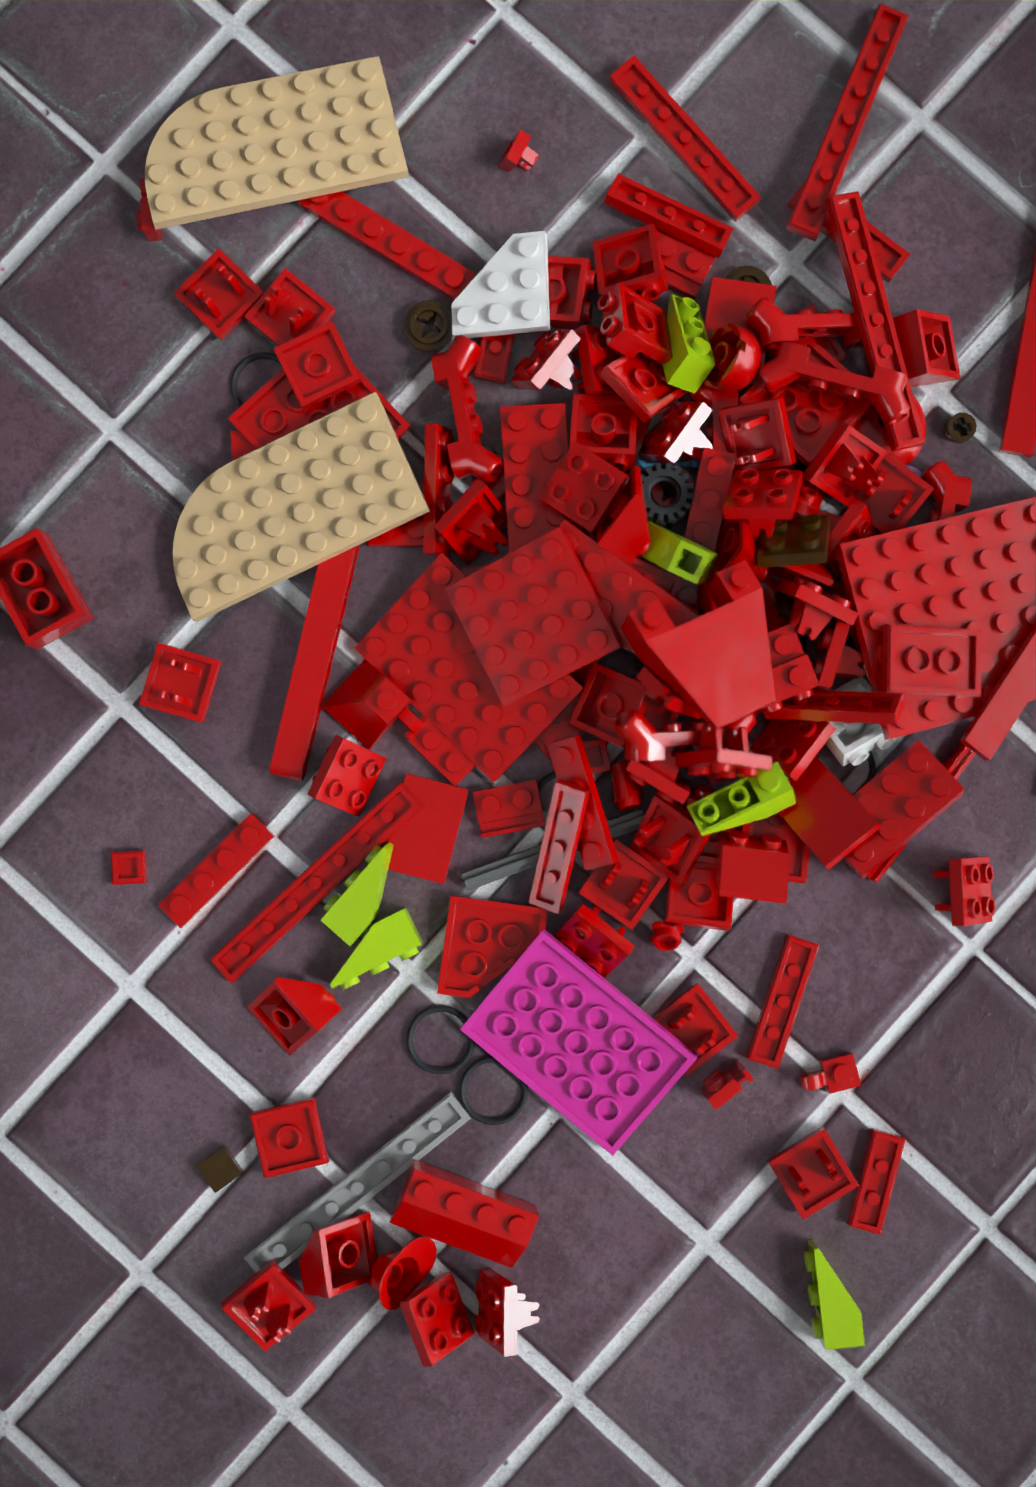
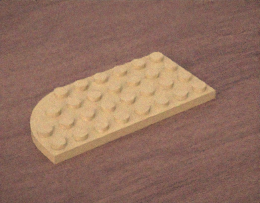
M379 56L222 87L200 94L177 108L161 125L150 145L145 165V187L155 230L408 178V169Z
M374 392L224 465L198 486L184 506L178 520L173 541L175 576L193 621L198 622L430 511L378 394Z

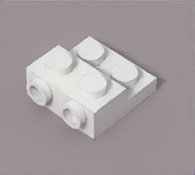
M863 676L853 679L834 690L872 692L871 686ZM828 721L836 730L825 744L842 766L850 762L853 766H856L868 758L869 751L876 747H879L881 750L887 749L897 738L884 740L881 725L875 723L849 724Z

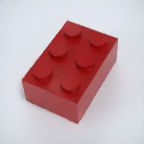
M36 528L0 548V598L26 646L38 650L95 619L49 534Z

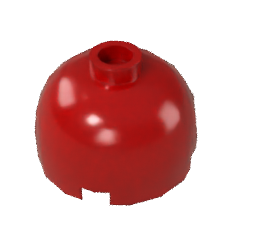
M729 322L726 323L728 326L725 329L718 327L708 338L716 365L703 381V384L722 392L743 389L758 375V370L761 366V347L755 336L748 330Z

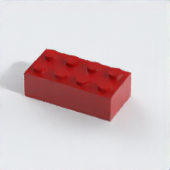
M920 740L915 742L853 795L881 827L843 858L861 880L866 878L963 796L965 788Z

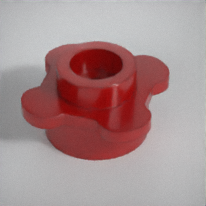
M664 921L652 924L653 934L650 935L649 939L656 948L663 951H671L681 944L682 938L680 934L684 932L683 925L678 923L667 924Z

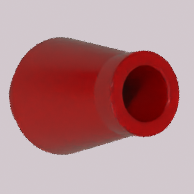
M627 761L618 762L610 766L613 804L617 805L618 811L631 810L644 804L642 789L637 782L628 776L630 772L626 770Z

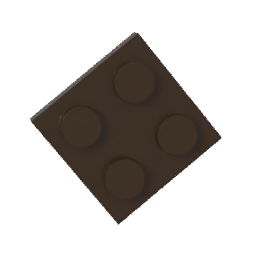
M808 514L793 519H775L772 537L766 536L765 529H761L757 552L758 568L827 563L830 534L829 515Z

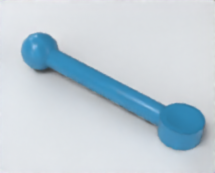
M638 460L634 465L639 467L642 473L649 466L652 468L654 464L659 462L645 463L642 460ZM676 461L674 464L672 463V465L679 467H699L700 461Z

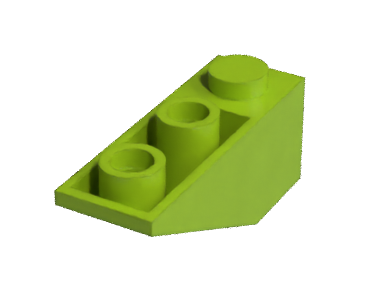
M671 294L668 302L667 321L673 358L663 365L667 384L695 394L716 363L699 305L689 297L681 298Z
M648 521L651 543L642 557L695 584H705L719 553Z
M778 762L771 764V770L758 771L757 777H745L687 806L701 835L704 836L768 818L796 804V800L789 781Z
M390 842L383 848L377 845L365 858V861L369 863L362 872L356 869L346 880L344 885L348 889L340 897L336 893L323 907L327 913L321 921L349 946L363 934L378 916L394 846Z
M407 908L401 909L373 924L330 983L332 989L340 985L342 990H345L360 982L359 975L370 970L373 976L390 967L387 961L397 956L403 961L419 953L417 947L423 941Z
M808 1240L809 1251L804 1252V1260L807 1272H812L813 1284L808 1285V1296L811 1306L815 1305L817 1318H812L811 1320L814 1338L820 1340L825 1350L865 1346L861 1311L815 1242Z

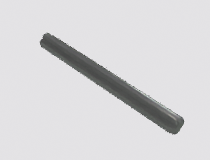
M637 809L607 820L612 839L638 830L645 816L644 811ZM541 844L463 872L462 880L465 888L472 890L536 867Z

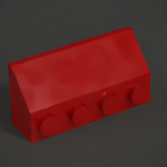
M413 1159L389 1223L512 1268L529 1244L539 1218V1213L535 1204Z

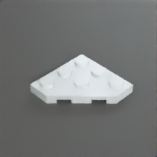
M545 231L513 234L452 303V335L454 338L457 335L475 338L550 330L548 249Z

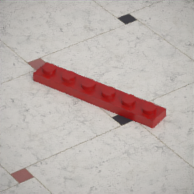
M635 55L610 75L609 82L735 222L760 202L761 196Z
M342 191L297 200L298 206L453 301L476 277V273Z
M703 447L693 492L694 499L691 502L684 538L715 552L724 512L723 506L728 494L737 454ZM683 579L675 598L700 610V584Z

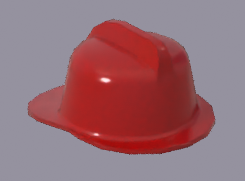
M418 1237L413 1239L401 1251H387L376 1260L371 1276L368 1279V1284L379 1293L381 1305L387 1310H396L401 1307L400 1302L411 1295L433 1268L437 1249L435 1243L430 1238Z

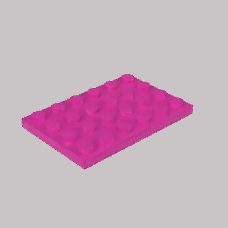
M544 928L460 1029L612 1156L697 1059V1055Z

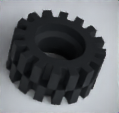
M667 462L664 466H661V463L654 464L652 468L649 466L641 474L648 520L654 524L660 523V526H666L667 523L671 525L676 523L686 514L694 499V494H692L694 489L693 482L689 483L688 481L690 476L687 473L683 475L680 472L682 470L681 467L672 468V463ZM658 483L670 485L675 492L674 502L669 506L655 504L651 498V488Z

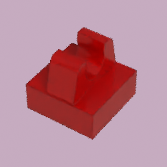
M522 130L516 133L511 138L497 166L506 172L511 171L515 166L528 172L530 167L534 166L539 156L527 146L531 136Z

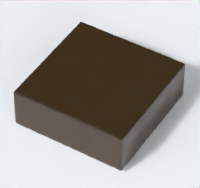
M226 1145L196 1166L215 1193L244 1172Z

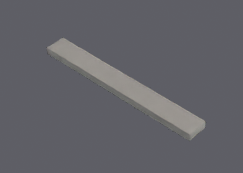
M450 1091L247 1253L244 1259L255 1273L272 1259L284 1269L304 1252L314 1230L349 1217L409 1169L413 1159L419 1161L470 1120L471 1116L466 1112L452 1091Z

